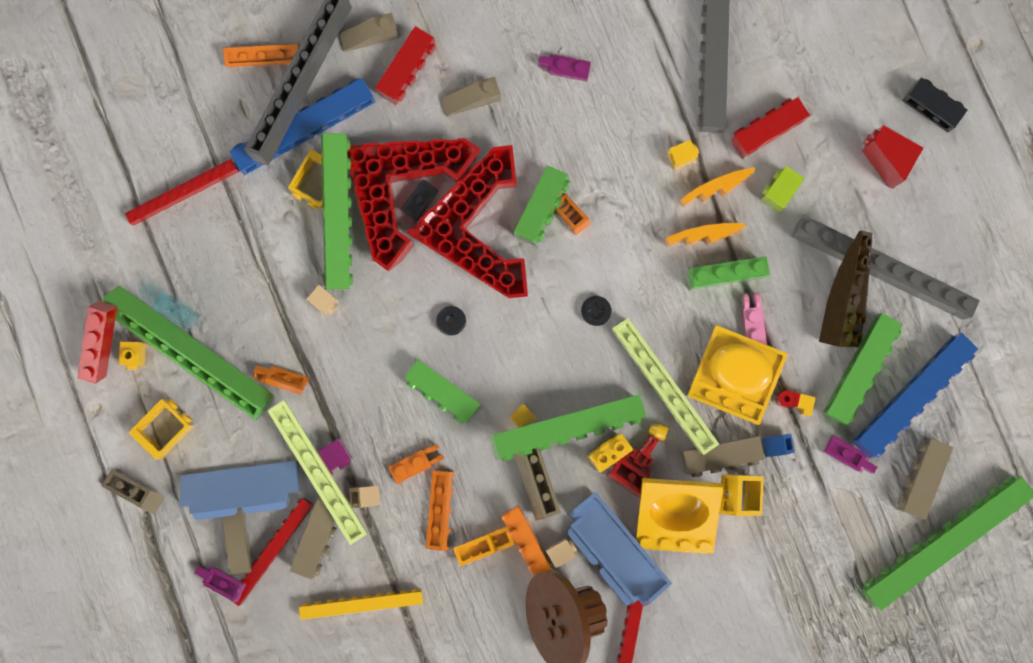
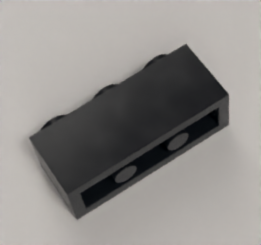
M922 77L913 84L902 100L947 133L956 128L968 111L961 102L955 101L948 96L947 92L939 90L930 80Z

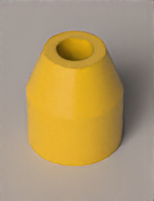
M652 423L648 433L653 435L654 438L664 441L669 427L660 423Z

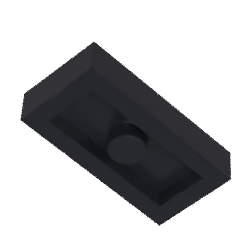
M422 179L401 207V211L417 221L439 190Z

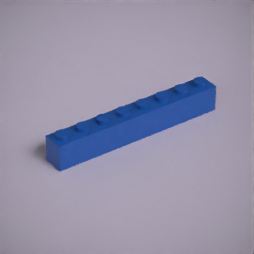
M354 79L343 89L338 88L333 91L332 95L318 99L316 104L302 108L295 115L273 159L376 103L364 79ZM248 141L244 144L239 143L235 145L233 150L229 151L239 170L244 175L264 165L253 161L245 152L244 148Z
M963 333L953 335L864 427L852 442L868 458L880 457L885 452L884 448L897 440L899 437L897 434L911 425L910 420L914 416H919L924 411L923 407L936 399V393L950 384V378L957 376L963 370L961 367L974 359V353L978 348Z

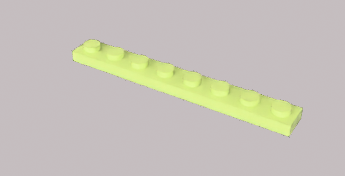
M627 318L615 326L612 331L700 454L703 456L718 446V441L630 319Z
M286 400L269 409L268 413L348 543L351 545L367 535L368 532Z

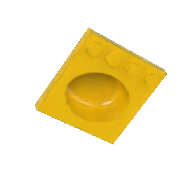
M715 325L687 397L760 425L788 353Z
M643 478L636 541L643 549L713 554L723 484Z

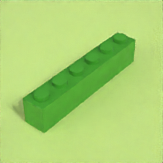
M884 313L877 314L874 317L822 414L841 425H848L853 422L856 417L855 411L857 407L863 404L865 400L864 394L873 386V378L876 373L881 371L883 367L882 361L885 356L887 357L891 353L893 348L891 345L894 340L899 338L902 332L900 328L903 324Z

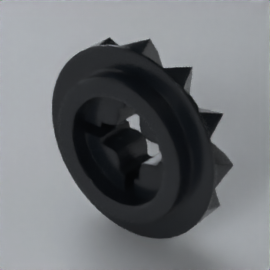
M591 296L582 304L581 314L583 320L589 325H603L611 317V305L604 297ZM595 303H597L599 310H604V312L598 314L597 319L594 313L588 312L594 309Z

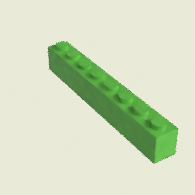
M323 133L321 135L324 289L326 290L350 289V285H353V275L349 274V266H352L353 262L352 254H349V247H352V235H349L348 229L352 226V218L348 216V208H351V197H348V189H351V178L347 177V170H350L351 167L350 158H347V150H350V139H347V134Z
M639 394L490 436L495 458H502V461L514 459L513 455L517 453L525 456L533 453L532 449L539 448L542 451L551 448L550 444L556 442L558 446L570 443V438L576 437L577 441L588 438V433L594 432V435L606 433L605 429L612 427L613 431L623 428V424L627 422L630 425L641 423V418L647 416Z

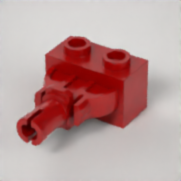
M650 434L639 450L634 447L631 453L615 462L606 477L636 497L641 496L642 479H652L650 478L651 464L654 459L650 457L659 440L657 438L653 439L654 436Z

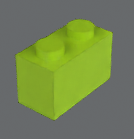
M787 165L782 170L778 169L772 177L775 179L771 185L768 183L762 191L764 196L761 200L777 212H781L805 180L803 176Z

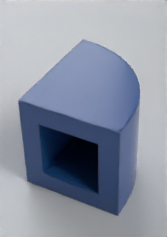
M791 433L762 438L765 457L795 453Z

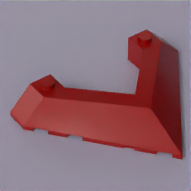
M457 138V140L435 139L420 142L419 140L398 141L383 144H350V150H347V158H350L351 162L350 173L374 262L389 272L404 260L414 246L409 238L399 232L392 183L438 175H446L457 183L469 173L480 152V148L466 138Z
M513 145L493 147L481 161L469 170L465 177L460 179L433 208L429 209L420 218L419 222L406 232L417 241L509 299L528 297L525 259L504 260L472 235L467 228L499 189L518 187Z

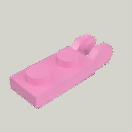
M747 293L742 294V316L745 337L767 345L760 293H754L755 308H749V296Z

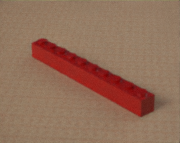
M230 159L124 214L129 223L135 226L238 173L239 170L234 161Z
M306 498L298 500L296 503L297 507L290 511L288 514L290 516L282 522L281 529L276 530L274 533L275 537L268 541L267 548L263 549L259 554V559H255L252 563L251 572L245 573L246 577L240 580L246 583V586L239 601L233 602L237 606L243 604L314 506Z
M639 600L632 605H627L626 613L628 614L627 618L624 619L625 629L622 630L621 634L623 640L619 644V650L621 651L620 655H617L618 663L633 662L643 605Z

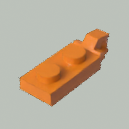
M256 365L253 371L254 379L302 395L309 380L307 376L275 366L264 368Z

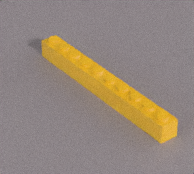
M416 588L410 592L401 590L400 593L393 591L388 592L386 595L378 593L375 596L364 595L363 598L354 596L347 600L346 598H340L339 601L330 599L324 603L322 601L314 602L315 604H310V602L302 603L299 607L300 620L423 604L422 590Z

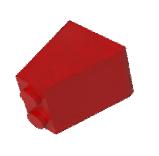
M882 125L879 129H874L871 134L866 136L863 141L865 146L862 152L888 187L893 189L907 179L924 147Z

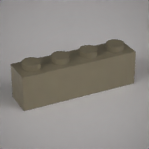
M760 436L719 443L718 446L703 456L697 448L681 451L685 474H691V477L702 476V472L709 470L710 474L722 472L721 468L729 467V470L741 468L740 464L748 463V466L760 464L759 460L765 459Z
M924 438L920 442L918 456L912 462V472L905 480L904 486L906 488L898 499L899 506L897 510L919 519H927L953 450L952 446L932 438Z
M539 448L532 449L533 453L521 456V453L514 454L535 521L561 513Z
M318 496L290 568V572L311 580L316 575L319 576L323 567L320 564L321 560L327 556L330 546H328L329 539L334 538L337 527H334L336 521L320 496Z

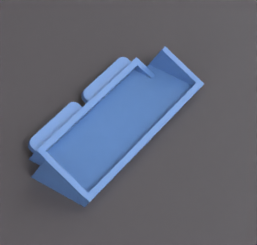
M298 460L181 475L180 507L190 506L189 514H192L195 520L233 516L237 513V508H242L246 514L284 509L287 507V502L290 501L289 493L301 491Z
M596 492L568 514L574 521L568 527V537L592 565L598 564L601 567L599 571L600 576L625 605H632L639 600L645 607L672 584Z

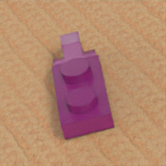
M560 55L539 57L538 67L547 68V72L551 73V75L585 82L588 80L590 61Z
M831 435L823 450V453L860 473L865 470L874 474L878 468L868 462L870 458L861 450L834 435Z
M198 566L195 571L196 575L204 578L202 583H204L205 587L233 602L239 601L246 583L212 566L209 569Z

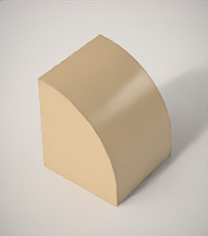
M379 486L349 488L351 507L362 508L380 505Z

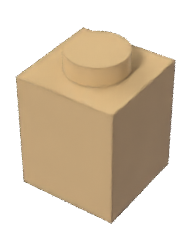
M320 285L306 299L326 316L329 313L333 314L338 308L337 304L339 301Z
M566 538L546 548V552L555 568L576 557L574 553L577 551L572 540L568 542Z

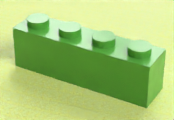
M547 165L513 232L517 238L534 246H537L538 242H542L545 236L544 230L547 225L552 223L554 218L552 214L555 208L558 209L561 205L563 192H567L569 189L570 179L568 174Z
M767 256L691 268L687 271L690 290L763 279L769 276L770 272Z
M418 359L404 377L409 387L414 390L419 388L423 391V397L430 402L432 399L439 403L437 407L447 413L450 410L455 414L453 418L461 424L464 421L468 423L481 406L479 402Z

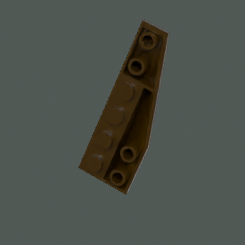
M859 230L839 266L825 308L819 338L821 343L837 347H859L862 341V329L866 322L873 234L871 232Z

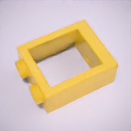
M310 149L288 189L292 192L291 196L300 201L302 198L307 200L309 206L318 210V208L323 209L322 199L319 201L299 190L314 162L322 166L321 154Z
M161 399L128 432L155 460L163 459L194 427L191 423L192 418L185 412L181 413L177 409L179 406L172 399ZM167 408L184 427L161 448L144 430Z
M617 433L586 456L594 468L601 473L630 453L633 448L622 433Z
M721 474L723 494L720 514L762 516L764 476ZM745 481L744 510H741L742 483Z

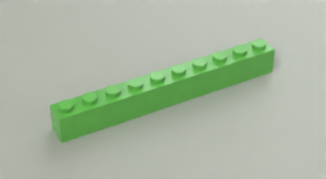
M118 286L103 297L102 302L118 306L116 321L253 419L257 420L270 407L274 397L272 393L226 362L222 357L209 350L205 345L195 340L191 335L185 333L160 313L154 311L129 291Z
M1008 476L1003 480L1002 485L990 489L987 492V496L975 500L972 503L973 506L968 510L960 511L956 519L944 523L941 526L942 529L937 533L929 534L926 537L927 540L922 544L914 545L911 548V552L907 555L899 556L895 560V564L883 568L880 571V575L876 578L868 579L861 590L873 607L880 611L885 609L1032 500L1033 490L1022 476Z

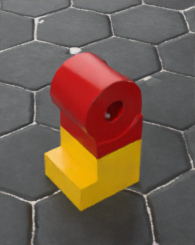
M782 391L776 395L775 401L781 408L793 407L800 409V415L809 417L812 416L816 397L792 391Z

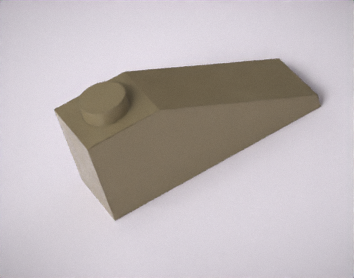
M392 12L368 19L340 33L345 52L399 38Z
M495 77L477 81L442 97L447 116L501 101Z
M111 469L101 485L152 514L156 513L165 498Z

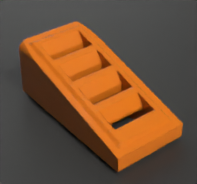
M565 193L561 196V205L565 202H568V204L561 210L560 208H555V211L575 235H578L591 223L589 218ZM572 207L573 210L565 215L564 213ZM577 213L578 216L570 221V218Z

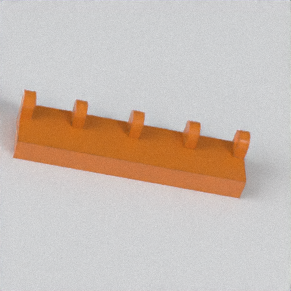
M300 43L224 47L225 67L290 64Z
M432 470L426 549L449 550L447 537L451 531L448 525L449 513H452L450 501L451 494L454 493L452 477L455 476V472Z
M520 505L503 512L501 519L504 520L510 536L513 537L518 551L522 554L527 568L531 571L533 577L537 573L553 570Z

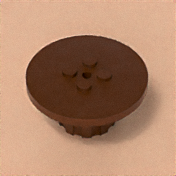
M553 570L543 571L534 575L527 588L525 601L526 616L532 639L546 663H586L590 652L591 638L602 635L605 632V627H607L606 606L601 599L602 596L593 587L587 585L575 589L564 575Z

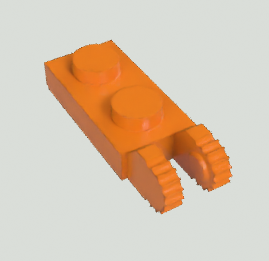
M438 444L426 450L423 449L389 466L388 468L396 484L409 479L444 459L443 455H438L429 461L426 455L436 451L439 448Z

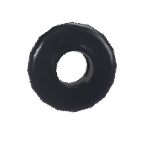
M456 306L444 307L437 315V327L445 335H458L466 326V315ZM452 315L457 318L456 325H446V318Z

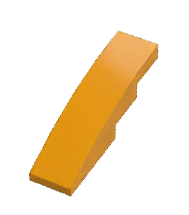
M752 167L717 177L699 186L684 196L679 202L683 207L687 206L697 197L704 202L717 191L723 197L756 170Z
M744 223L704 225L667 237L664 241L667 247L682 240H685L687 246H690L703 239L706 240L707 245H710L743 230L746 226Z
M504 526L458 545L453 550L459 565L463 566L513 546L516 543L513 537L510 536L507 526Z

